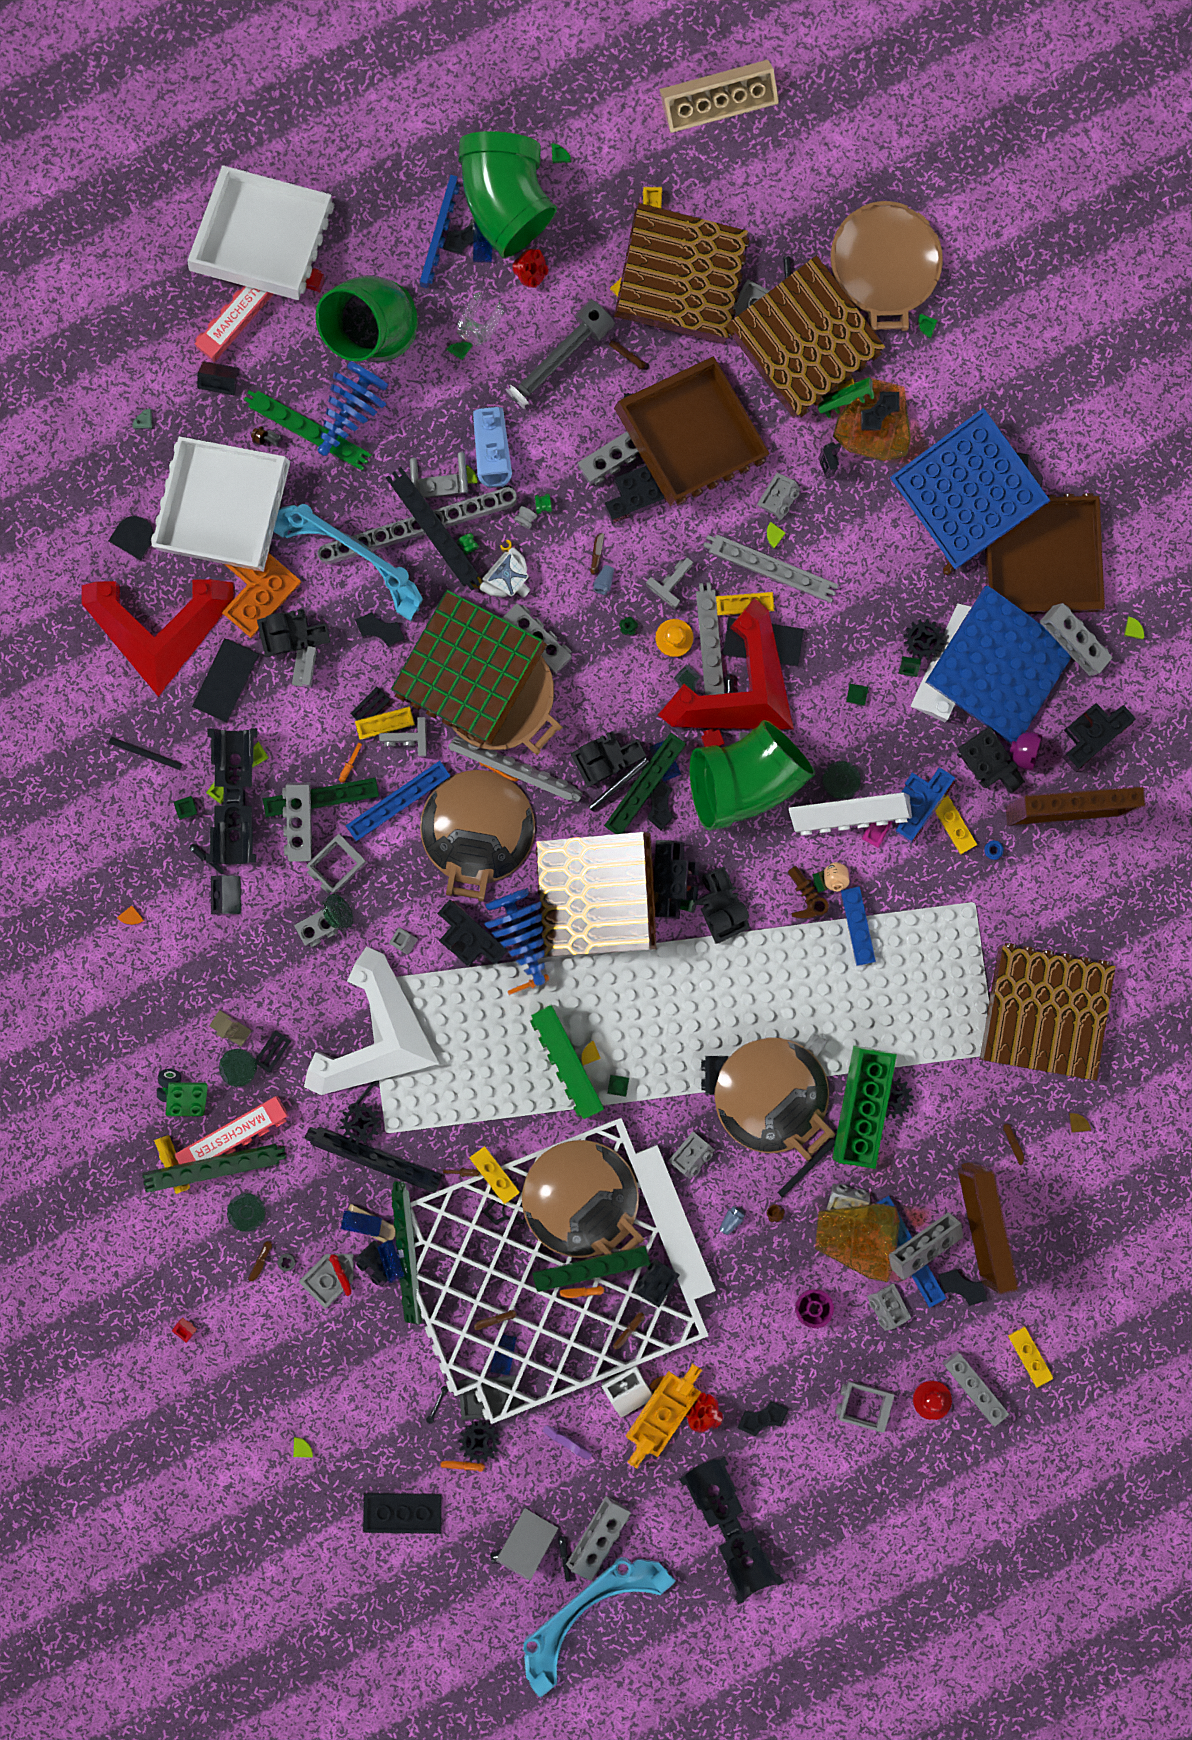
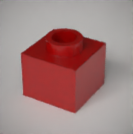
M312 268L310 278L307 277L305 281L306 288L321 293L325 282V276L321 270Z
M712 728L703 732L704 735L701 736V741L704 747L713 745L724 746L725 743L720 730L715 731Z

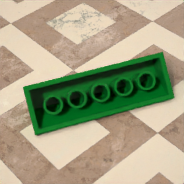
M549 1005L532 1014L533 1019L530 1020L534 1031L539 1030L541 1037L538 1039L543 1048H548L550 1054L547 1057L551 1065L556 1064L559 1070L556 1072V1075L561 1083L565 1082L567 1086L565 1093L569 1100H574L576 1106L573 1108L577 1116H582L584 1120L604 1110L553 1006Z
M853 1045L832 1157L834 1161L841 1164L876 1169L897 1054Z

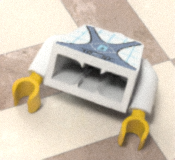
M506 540V543L509 545L508 548L500 545L504 554L482 580L477 577L481 585L472 584V586L476 589L480 588L481 591L495 597L504 598L507 595L512 597L517 592L524 598L530 592V588L524 584L529 577L526 573L527 565L525 558L515 548H512L509 540Z

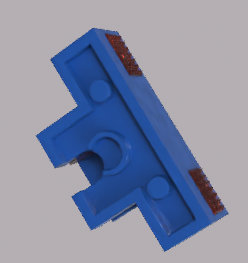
M939 767L928 783L912 772L901 792L910 796L912 818L907 819L905 823H900L896 829V834L911 844L915 842L939 804L947 796L946 794H948L952 786H954L955 777Z

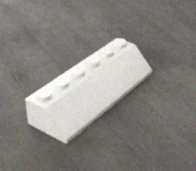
M957 604L944 632L945 637L941 639L945 641L944 645H940L942 652L936 651L937 657L932 658L910 706L943 722L948 720L955 703L925 683L971 609L970 606Z
M906 793L789 808L794 830L798 833L801 832V836L811 835L812 831L819 830L820 833L831 832V828H838L839 831L850 830V826L857 825V828H867L870 823H876L877 826L888 825V821L893 820L896 823H905L907 819L912 818L910 796Z

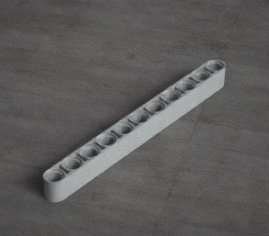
M507 487L433 510V512L441 519L440 522L443 526L448 528L511 508L516 504L517 496L512 488ZM506 494H511L513 499L510 502H506L503 500V497ZM493 500L495 505L489 508L485 506V502ZM474 505L477 507V510L474 513H469L467 508ZM457 511L459 516L456 519H451L449 517L450 512ZM414 517L353 535L352 537L359 541L367 540V547L374 551L425 535V532L422 528L420 530L412 528L417 521ZM402 528L404 529V534L396 536L394 534L395 530ZM379 534L386 535V539L383 542L376 540ZM338 540L320 546L317 552L320 561L326 565L359 556V554L352 549L347 553H341L340 549L344 544ZM325 551L332 552L331 557L328 559L322 558V554Z

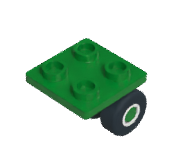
M164 1069L158 1074V1084L163 1088L158 1087L156 1095L160 1101L166 1102V1116H204L207 1083H181V1074L177 1070Z

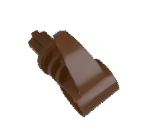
M797 866L789 869L787 873L797 885L795 891L802 892L800 896H805L807 909L793 912L791 916L807 919L825 914L829 908L828 902L817 895L818 891H814L815 886L809 884L812 880L810 878L806 880ZM820 901L824 904L822 912H817L814 909L815 902Z

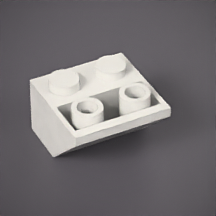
M637 1366L628 1368L602 1383L603 1390L620 1417L646 1404L653 1395Z

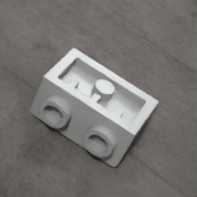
M776 473L757 505L759 508L774 514L777 519L782 520L788 513L792 502L798 497L800 487L794 480Z
M308 646L307 649L297 650L292 685L311 688L317 653L315 647Z
M692 1132L669 1159V1162L691 1179L700 1172V1167L711 1159L715 1149L696 1133Z
M833 1183L826 1212L864 1222L870 1203V1193L863 1189H853L844 1184Z
M894 1283L867 1296L870 1307L875 1311L878 1322L885 1331L895 1329L911 1319Z

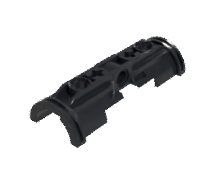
M207 728V737L211 738V764L215 765L214 787H224L223 806H214V827H210V854H206V863L254 864L256 863V854H253L252 806H245V787H252L254 739L258 737V728L243 731ZM235 754L241 757L238 765H233L230 761L231 757ZM230 767H241V771L237 770V776L240 777V780H237L236 784L230 780V777H234V770L230 771ZM234 811L240 815V818L236 819V825H240V828H229L230 824L234 825V820L230 818ZM234 830L240 833V838L237 841L230 839V833Z
M719 1456L691 1468L682 1474L679 1480L682 1487L687 1486L697 1510L701 1509L709 1528L717 1524L719 1525L726 1542L718 1547L727 1564L726 1571L737 1592L734 1596L735 1600L740 1605L753 1593L767 1586H779L784 1581L780 1574L775 1573L766 1552L761 1549L753 1530L743 1531L736 1515L744 1512L735 1494L737 1491L725 1467L729 1464L725 1456ZM711 1485H716L719 1488V1493L715 1496L708 1493V1488ZM721 1496L724 1498L720 1499L722 1505H727L723 1514L721 1511L717 1512L719 1508L717 1501L712 1503V1500H717ZM735 1540L744 1541L742 1548L744 1552L747 1549L749 1552L741 1554L739 1548H734L733 1546L736 1544ZM744 1557L752 1558L753 1563L750 1567L742 1565L741 1562Z

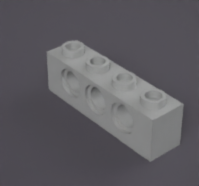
M628 432L623 433L578 462V468L589 485L593 483L598 485L605 479L604 476L609 473L611 475L617 473L621 469V465L625 463L629 465L637 459L636 456L640 454L637 448L630 449L627 446L628 443L633 442ZM614 452H619L622 454V457L614 459L611 455ZM603 462L606 464V467L599 470L596 468V464Z
M516 603L502 619L520 628L519 623L522 620H527L530 625L522 630L533 636L536 633L542 634V640L547 646L541 656L546 661L548 667L557 674L572 659L570 655L571 650L565 644L561 646L556 641L558 638L551 631L547 633L543 629L544 624L538 618L533 619L529 615L531 612L526 606H520ZM548 647H555L557 649L556 654L548 655L546 653Z
M1061 603L1052 606L1041 619L1040 623L1089 676L1100 674L1113 658L1108 653V649L1096 640L1095 635L1083 626V622L1072 614L1071 609L1067 605Z
M310 782L287 783L286 788L282 789V797L286 799V807H283V818H287V826H284L283 829L284 837H287V845H284V856H288V861H311ZM292 799H300L302 806L294 807ZM295 817L300 818L302 825L295 826L292 823V819ZM296 836L301 837L303 844L295 845L293 838Z
M949 1212L889 1254L891 1269L902 1280L907 1279L963 1238L962 1224Z
M955 1351L942 1362L994 1427L1009 1415L958 1351Z
M605 1496L566 1563L572 1572L590 1581L597 1575L601 1563L608 1556L609 1549L614 1541L618 1539L620 1530L629 1519L631 1512L624 1505Z

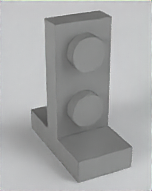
M688 558L684 561L680 560L674 568L676 571L673 575L668 574L663 580V586L652 577L646 582V586L673 609H676L680 604V600L672 595L670 591L691 568L693 562Z
M418 717V733H379V741L387 747L396 746V743H403V746H415V742H418L419 758L427 757L426 718Z

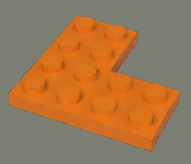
M269 552L264 572L224 564L247 585L222 613L252 639L259 631L257 619L266 618V616L274 614L302 582Z

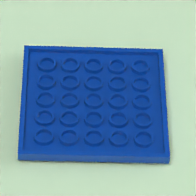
M984 408L890 477L955 570L1050 502L1048 496Z
M987 585L984 586L925 683L985 726L991 727L995 733L1012 744V741H1017L1018 737L1026 732L1071 659V656L1043 625Z

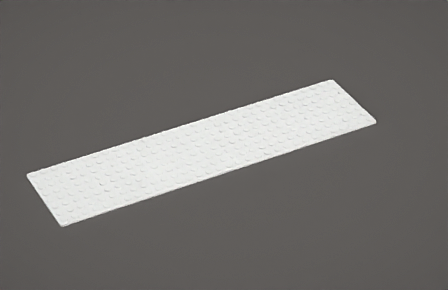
M973 902L866 916L876 962L856 966L847 921L846 919L741 932L719 944H715L713 937L708 936L657 943V950L537 959L538 964L545 962V968L541 970L542 975H549V981L534 988H526L512 995H509L507 991L533 979L532 974L527 975L523 971L529 968L527 964L519 966L515 961L497 965L492 964L396 977L440 1064L379 1080L385 1131L387 1133L574 1109L573 1107L576 1104L573 1099L569 1100L567 1097L565 1082L561 1083L556 1075V1072L559 1071L556 1064L551 1065L547 1057L550 1054L548 1048H543L538 1039L541 1037L539 1030L534 1031L530 1020L533 1019L532 1014L549 1005L553 1006L581 1063L584 1048L594 1041L601 1059L586 1064L583 1067L602 1105L705 1092L701 1091V1079H705V1071H701V1060H705V1056H728L729 1058L743 1045L751 1041L770 1037L787 1039L804 1047L811 1035L816 1032L819 1038L827 1040L818 1056H815L823 1067L826 1076L848 1074L853 1045L897 1054L895 1067L979 1057L989 997L976 905ZM370 1006L374 1044L383 1041ZM610 1074L629 1078L626 1097L607 1094Z

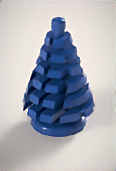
M349 361L347 368L359 377L357 383L337 372L333 374V379L352 393L331 384L330 390L345 400L346 403L344 404L331 396L328 398V402L340 410V413L338 414L331 409H326L325 414L335 420V422L332 424L324 420L323 426L329 432L327 434L321 433L320 438L324 441L322 445L320 444L317 451L322 456L329 454L332 445L337 447L341 444L336 440L338 436L343 439L349 436V434L342 430L343 427L354 432L359 428L348 420L349 417L362 424L368 421L365 416L354 410L355 407L371 416L377 413L374 408L360 400V398L380 408L387 405L383 400L366 389L369 385L385 391L389 385L375 374L352 361Z
M525 888L485 904L486 909L489 911L504 907L507 913L484 924L487 928H491L511 921L510 925L492 932V934L497 938L515 932L516 935L500 943L503 947L519 942V947L513 948L508 952L511 956L524 954V957L516 960L519 966L527 964L529 968L523 971L527 975L532 974L534 984L540 986L546 981L541 973V970L545 968V962L538 964L537 959L544 956V950L534 953L533 949L543 944V938L531 942L529 938L542 933L543 929L542 926H538L526 931L525 927L541 921L542 913L523 920L520 917L540 909L542 903L539 901L517 909L516 901L529 895V889Z

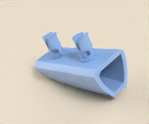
M503 408L476 409L473 411L478 479L490 489L493 487H504L511 479L512 469Z

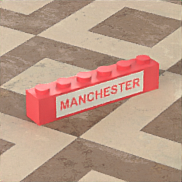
M244 286L241 290L236 291L233 295V300L222 307L221 314L216 319L214 318L208 324L209 328L197 336L195 340L197 349L215 363L274 293Z
M275 1096L174 1155L179 1164L233 1153L236 1151L234 1147L239 1144L245 1146L253 1141V1136L258 1134L261 1137L268 1133V1128L274 1124L278 1127L287 1122L285 1118L289 1115L279 1097Z

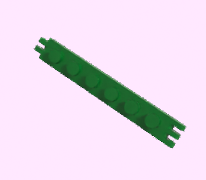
M250 390L247 394L253 397L252 400L247 397L243 399V401L249 403L248 408L318 447L320 444L322 445L324 440L320 438L321 433L327 434L329 432L328 429L260 391H257L256 394ZM338 436L336 440L341 444L337 447L332 445L329 453L363 471L364 467L358 464L359 461L366 465L368 461L362 458V456L370 458L372 455Z

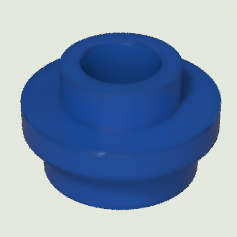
M990 841L984 847V853L989 859L996 860L1003 855L1004 848L998 841ZM991 847H996L997 853H991Z

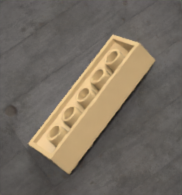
M769 60L659 89L670 133L779 104L774 69Z

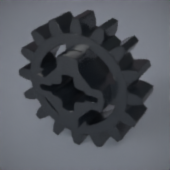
M919 619L917 625L912 622V629L907 627L906 632L908 634L903 636V639L908 640L904 642V646H909L906 652H913L912 658L918 655L921 661L923 657L930 660V655L936 658V651L942 652L940 645L945 644V641L941 640L945 637V634L939 633L942 627L936 628L935 621L929 624V619H926L925 623H922V620ZM918 630V634L911 638L913 633ZM922 636H925L927 643H923L921 640ZM937 641L936 645L930 650L931 644Z
M892 1078L891 1085H897L902 1089L896 1091L891 1086L890 1093L899 1096L895 1098V1103L888 1101V1105H891L895 1111L886 1110V1118L890 1114L892 1119H896V1114L903 1117V1111L909 1112L907 1106H913V1103L909 1102L910 1099L914 1098L913 1095H909L912 1088H906L907 1082L901 1084V1078H897L896 1082ZM903 1097H905V1102L903 1106H901V1100Z
M364 1102L362 1107L355 1103V1108L348 1106V1113L343 1111L342 1114L346 1117L345 1119H340V1122L344 1123L340 1129L346 1130L343 1136L349 1135L350 1142L356 1139V1144L360 1140L366 1144L367 1138L373 1141L372 1135L379 1134L376 1128H381V1125L377 1124L381 1118H376L375 1116L378 1111H371L372 1105L366 1108ZM361 1110L368 1112L372 1117L366 1118L362 1115ZM355 1112L353 1122L347 1123L349 1116ZM358 1118H361L362 1121H370L363 1125V1129L356 1125L351 1126L358 1122ZM374 1124L372 1131L367 1135L366 1129L368 1125ZM350 1129L357 1130L360 1137L353 1135Z
M481 1419L478 1424L473 1420L471 1427L467 1424L465 1425L466 1432H460L463 1438H460L458 1442L463 1443V1445L460 1446L459 1450H465L463 1456L469 1455L470 1462L475 1458L477 1459V1464L480 1463L481 1459L486 1463L488 1462V1456L492 1459L494 1458L493 1451H499L496 1445L501 1444V1441L496 1440V1438L500 1436V1433H494L496 1427L490 1428L489 1421L484 1425ZM475 1429H484L485 1431L477 1432ZM468 1435L471 1439V1444L469 1445V1447L467 1446ZM490 1437H492L493 1441L491 1448L488 1445V1439ZM476 1438H484L483 1445L478 1444L474 1447ZM482 1451L484 1454H476L474 1452Z

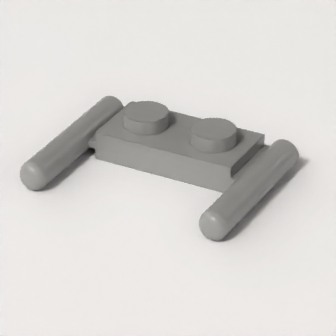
M458 453L459 475L419 479L417 459H410L411 481L423 498L468 493L465 453Z

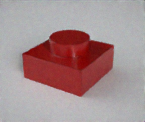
M183 1317L172 1330L185 1343L197 1331L193 1324Z

